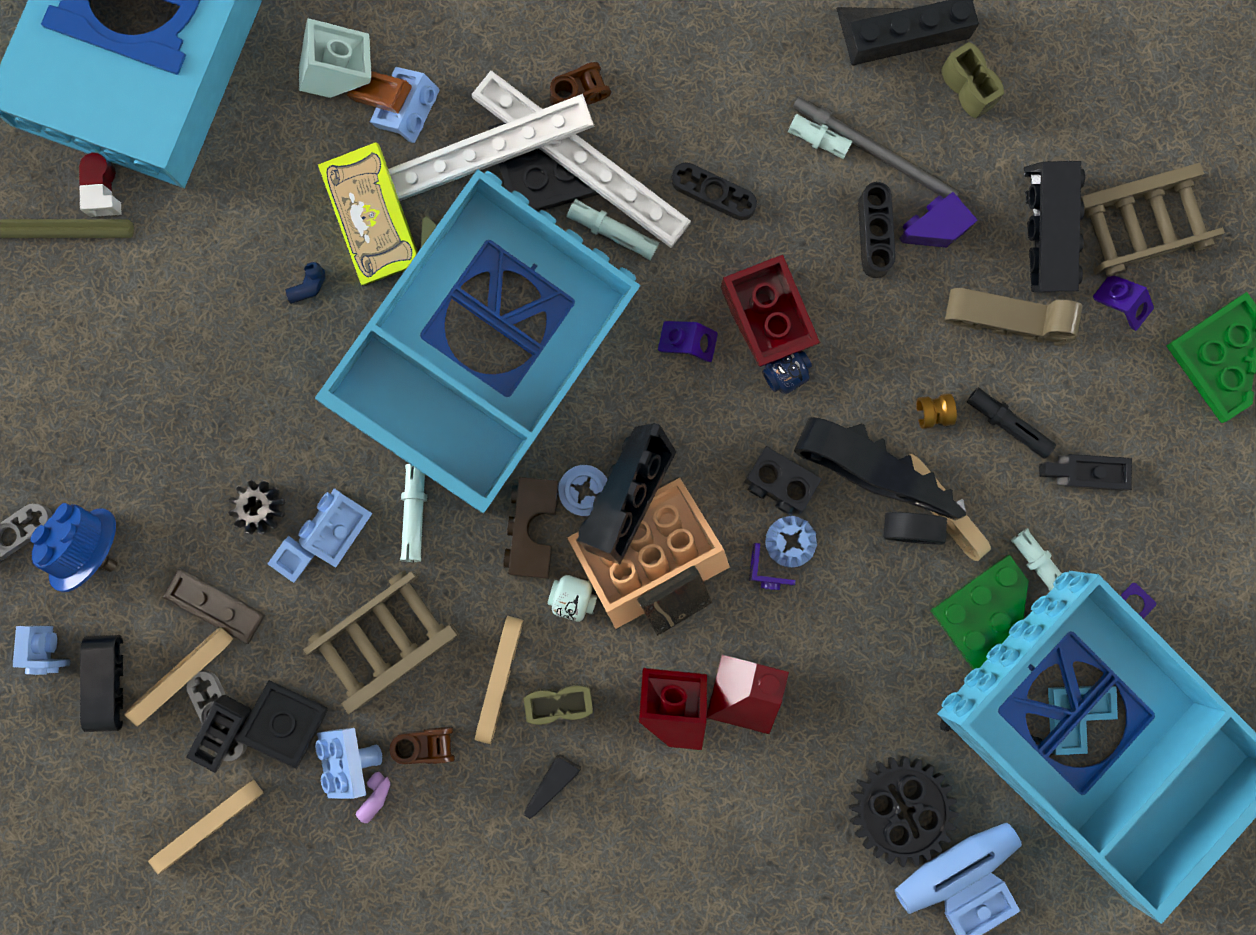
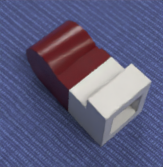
M89 153L80 161V210L89 217L121 215V202L112 195V182L116 175L115 167L99 153Z

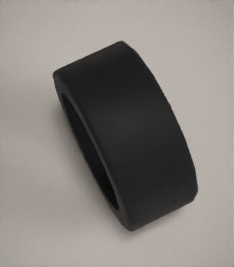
M887 512L885 513L883 537L887 540L933 545L945 544L947 518L922 513Z

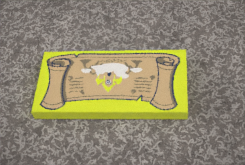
M375 142L318 164L361 285L364 286L405 271L418 251L380 145Z

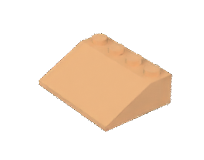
M681 478L657 490L620 565L587 552L577 541L579 531L567 537L615 629L650 611L648 609L654 606V602L661 605L676 597L672 591L675 590L677 595L684 593L682 585L685 591L730 568L722 545Z

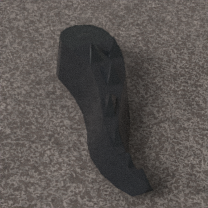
M811 417L808 419L794 449V452L801 458L829 468L846 480L871 493L909 503L952 520H958L966 516L963 499L954 501L952 489L945 491L940 489L934 472L921 475L914 470L911 455L897 459L888 453L885 440L883 438L876 442L870 440L864 424L861 423L845 428L821 418Z

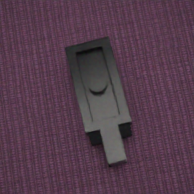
M1077 454L1058 456L1057 463L1044 462V464H1039V477L1057 478V485L1064 487L1129 491L1132 490V458Z

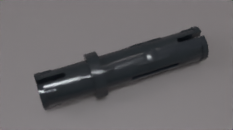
M976 388L967 399L966 403L989 418L988 422L991 425L997 424L1043 459L1047 458L1055 449L1056 443L1008 409V404L1005 402L1000 403L981 388Z

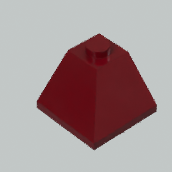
M721 655L706 718L770 734L782 703L789 672Z
M643 668L639 723L668 747L702 750L707 716V674Z

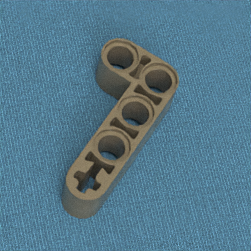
M954 288L950 290L945 322L977 330L982 328L992 329V333L1011 337L1012 334L1023 336V339L1040 343L1046 340L1054 342L1055 346H1063L1078 337L1083 305L1070 300H1056L1049 305L970 289Z

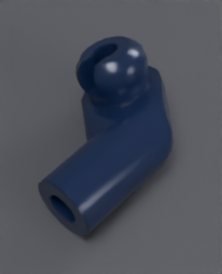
M308 263L304 268L306 275L302 284L285 289L290 304L314 297L319 293L325 280V270L321 268L319 263Z

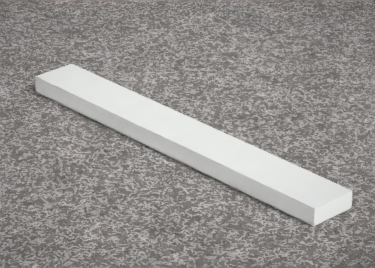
M493 71L488 73L472 93V98L505 123L542 110V108ZM574 134L539 148L670 248L673 247L690 225L691 220L578 135Z
M581 94L388 170L399 201L475 173L477 169L483 170L595 126L585 98Z

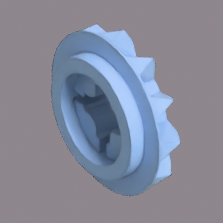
M590 465L575 466L569 469L560 480L559 498L563 506L574 515L589 516L593 510L595 496H585L584 500H581L579 504V492L571 487V485L583 486L588 478H591L589 489L597 495L599 492H602L607 482L606 476L596 467Z
M782 517L775 521L767 531L765 539L767 552L779 565L784 567L801 566L813 557L817 547L816 531L813 530L808 521L799 517ZM800 531L797 543L800 544L803 550L792 547L784 553L783 550L787 541L780 533L792 536Z

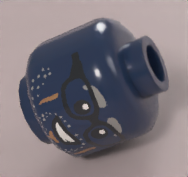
M802 350L765 365L762 374L774 392L779 390L783 394H788L809 381L808 369L812 367V364L806 353Z

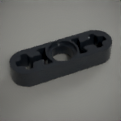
M681 163L673 170L672 185L678 192L737 220H747L753 216L757 207V200L751 191L692 163ZM688 171L692 173L691 179L698 183L700 177L705 178L701 184L700 193L695 191L697 184L688 181L686 185L680 183L681 177L678 175H684ZM715 184L721 187L723 195L719 199L713 200L707 197L705 189L709 185ZM729 190L734 192L731 199L738 202L742 198L747 199V206L750 209L744 208L740 212L737 210L738 205L729 200L728 206L724 205L723 203L727 199Z

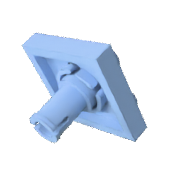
M355 728L328 730L317 733L318 740L316 741L315 748L318 758L322 761L323 774L321 775V785L324 792L327 793V797L354 799L366 796L362 769L381 765L382 752L380 747L376 744L358 749Z

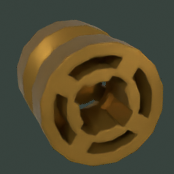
M942 394L936 399H931L929 396L917 399V411L924 410V419H918L922 429L932 428L935 424H942L943 426L956 424L957 410L952 394Z

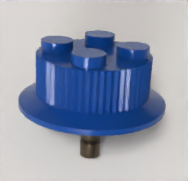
M62 503L44 526L40 525L34 530L30 539L34 543L31 554L32 563L49 574L50 585L59 592L72 591L85 583L99 567L108 572H112L116 568L117 561L107 556L116 532L114 515L103 508L88 512L76 504Z

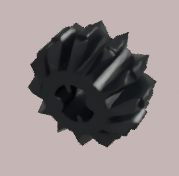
M263 480L258 486L255 481H248L247 490L241 486L236 488L240 497H230L229 502L235 504L236 508L228 512L229 516L238 517L234 523L235 527L241 528L245 526V533L251 535L255 530L261 535L266 534L267 525L273 529L278 527L273 517L283 518L285 516L284 512L276 510V507L285 504L284 499L276 498L280 492L278 488L272 487L269 489V483ZM255 501L262 503V507L257 510V513L251 512V507L256 506Z

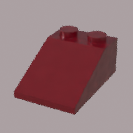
M783 254L723 277L720 288L730 312L759 367L820 343Z

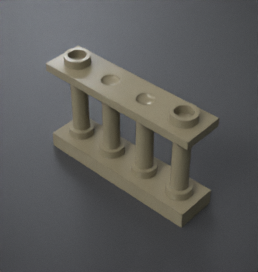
M1201 163L1081 196V201L1084 203V214H1086L1087 218H1091L1105 259L1104 262L1093 269L1095 275L1105 272L1106 276L1110 277L1126 271L1125 266L1190 247H1194L1195 251H1200L1215 245L1214 240L1225 234L1222 227L1207 232L1192 187L1195 186L1194 181L1204 175ZM1174 189L1175 193L1180 194L1194 236L1177 240L1162 197L1165 195L1164 191ZM1145 197L1146 201H1150L1164 242L1163 245L1149 249L1147 248L1133 204L1136 203L1135 199ZM1114 205L1116 210L1121 211L1135 252L1121 257L1117 256L1103 214L1106 212L1105 208Z
M404 570L389 580L391 585L389 588L328 632L324 628L308 639L311 644L303 649L306 655L314 654L320 650L348 690L346 695L349 698L342 702L341 705L348 715L357 711L460 635L453 624L447 627L443 623L439 624L411 586V583L419 578L416 572L411 571L407 574ZM398 592L402 594L428 631L426 635L429 640L421 646H418L416 642L412 644L384 604ZM372 611L402 651L400 653L402 659L393 666L389 662L385 663L357 623ZM344 631L348 632L375 671L373 673L375 679L366 686L363 682L359 683L330 643Z

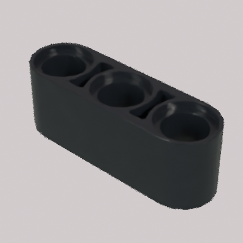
M876 181L866 186L858 201L862 268L865 274L871 278H881L886 275L895 263L896 258L891 190L886 184ZM867 196H877L881 201V205L871 204ZM876 225L880 227L883 231V236L872 234L869 226ZM871 256L881 257L885 262V267L875 266Z
M121 635L85 636L82 640L80 649V724L84 732L119 731L123 726V721H120V709H123V688H120V676H123V655H120V644H123Z

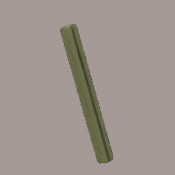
M0 219V238H131L134 234V224L129 219Z

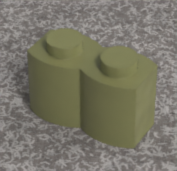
M970 42L950 53L941 68L944 81L949 88L959 94V100L963 109L975 119L994 108L1004 95V87L1001 80L992 70L986 67L983 54Z
M584 684L568 685L559 691L538 689L523 698L526 722L536 725L551 723L559 717L568 720L581 719L589 716L594 710L591 688Z

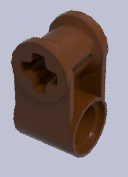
M598 62L587 63L578 69L555 77L550 84L551 105L553 106L583 94L586 104H593L610 96V87L605 86L600 74V64ZM565 90L570 92L571 96L561 98L557 93Z
M453 727L403 732L392 740L389 749L390 755L399 764L455 761V756L451 754L450 739ZM438 738L440 739V752L438 746ZM408 739L412 741L415 747L413 755L403 756L398 751L400 740Z

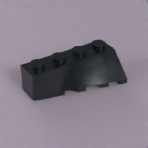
M946 0L915 8H836L852 66L971 38L979 25L973 0Z
M1045 161L1025 166L1024 177H1031V186L1029 191L1025 192L1026 204H1029L1030 209H1033V216L1027 222L1028 238L1030 241L1035 242V247L1029 249L1031 292L1079 291V284H1081L1083 279V269L1079 265V253L1082 252L1084 245L1083 235L1080 233V220L1084 217L1081 188L1085 183V171L1081 169V161Z
M652 423L636 426L631 435L624 440L622 453L617 463L611 466L608 472V480L602 492H599L594 499L592 512L579 529L577 541L587 552L619 565L621 564L676 454L675 448L659 424Z

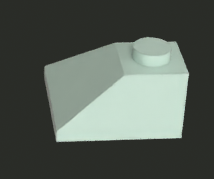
M308 18L299 64V91L331 98L369 84L371 81L369 34Z

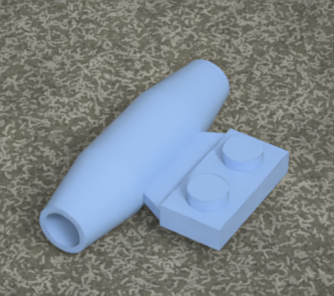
M1007 822L969 836L934 857L931 861L924 863L894 890L896 896L908 914L944 901V913L956 935H983L1020 912L1005 882L992 874V872L1022 846L1021 841L1015 830Z

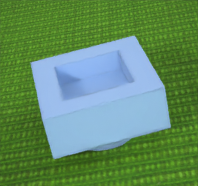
M288 536L272 556L268 565L294 583L315 555Z

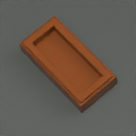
M371 71L370 83L350 90L347 96L358 103L398 114L412 86L406 80Z

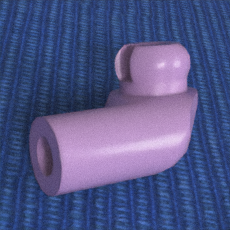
M375 772L367 781V786L373 789L374 792L356 812L357 818L363 823L371 821L383 807L388 794L390 781L388 777L385 778L380 772Z

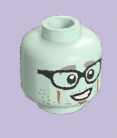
M564 575L560 581L554 580L548 605L552 606L554 615L580 622L584 619L586 613L593 614L598 596L592 594L593 586L591 582L570 575Z

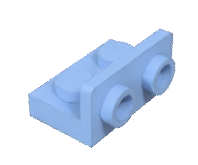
M395 67L392 77L406 80L412 88L398 114L376 108L370 123L376 128L398 133L408 142L415 143L432 105L436 101L439 88L424 73Z
M334 488L331 494L327 492L317 505L319 511L312 521L309 519L304 523L298 534L301 537L298 542L304 549L336 568L372 513Z
M16 626L13 667L25 668V674L44 675L47 673H59V667L70 666V659H51V653H54L57 648V635L53 633V626Z

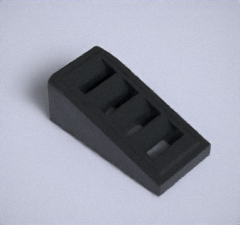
M221 695L214 701L186 758L216 773L246 722L251 709L227 695ZM215 721L229 728V732L214 725ZM210 734L223 741V744L207 737V735ZM203 745L218 753L217 756L214 757L201 750V746Z
M561 754L557 755L525 808L524 816L529 819L535 816L578 775L581 767Z

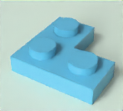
M1079 686L1081 697H1083L1092 686ZM1112 686L1057 746L1052 754H1088L1086 721L1118 719L1116 686ZM1065 687L1048 688L1049 704L1071 709ZM1049 718L1050 732L1058 725L1060 720Z

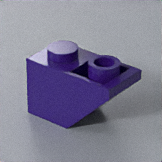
M954 192L946 198L939 195L927 205L926 209L928 212L920 218L916 214L902 226L905 231L899 239L905 244L947 248L967 232L978 220Z

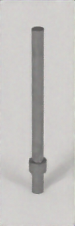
M800 96L795 101L793 108L813 119V123L820 126L822 124L829 126L828 129L852 140V143L941 195L943 198H946L952 192L956 196L959 192L831 116L833 112L823 106L818 108Z

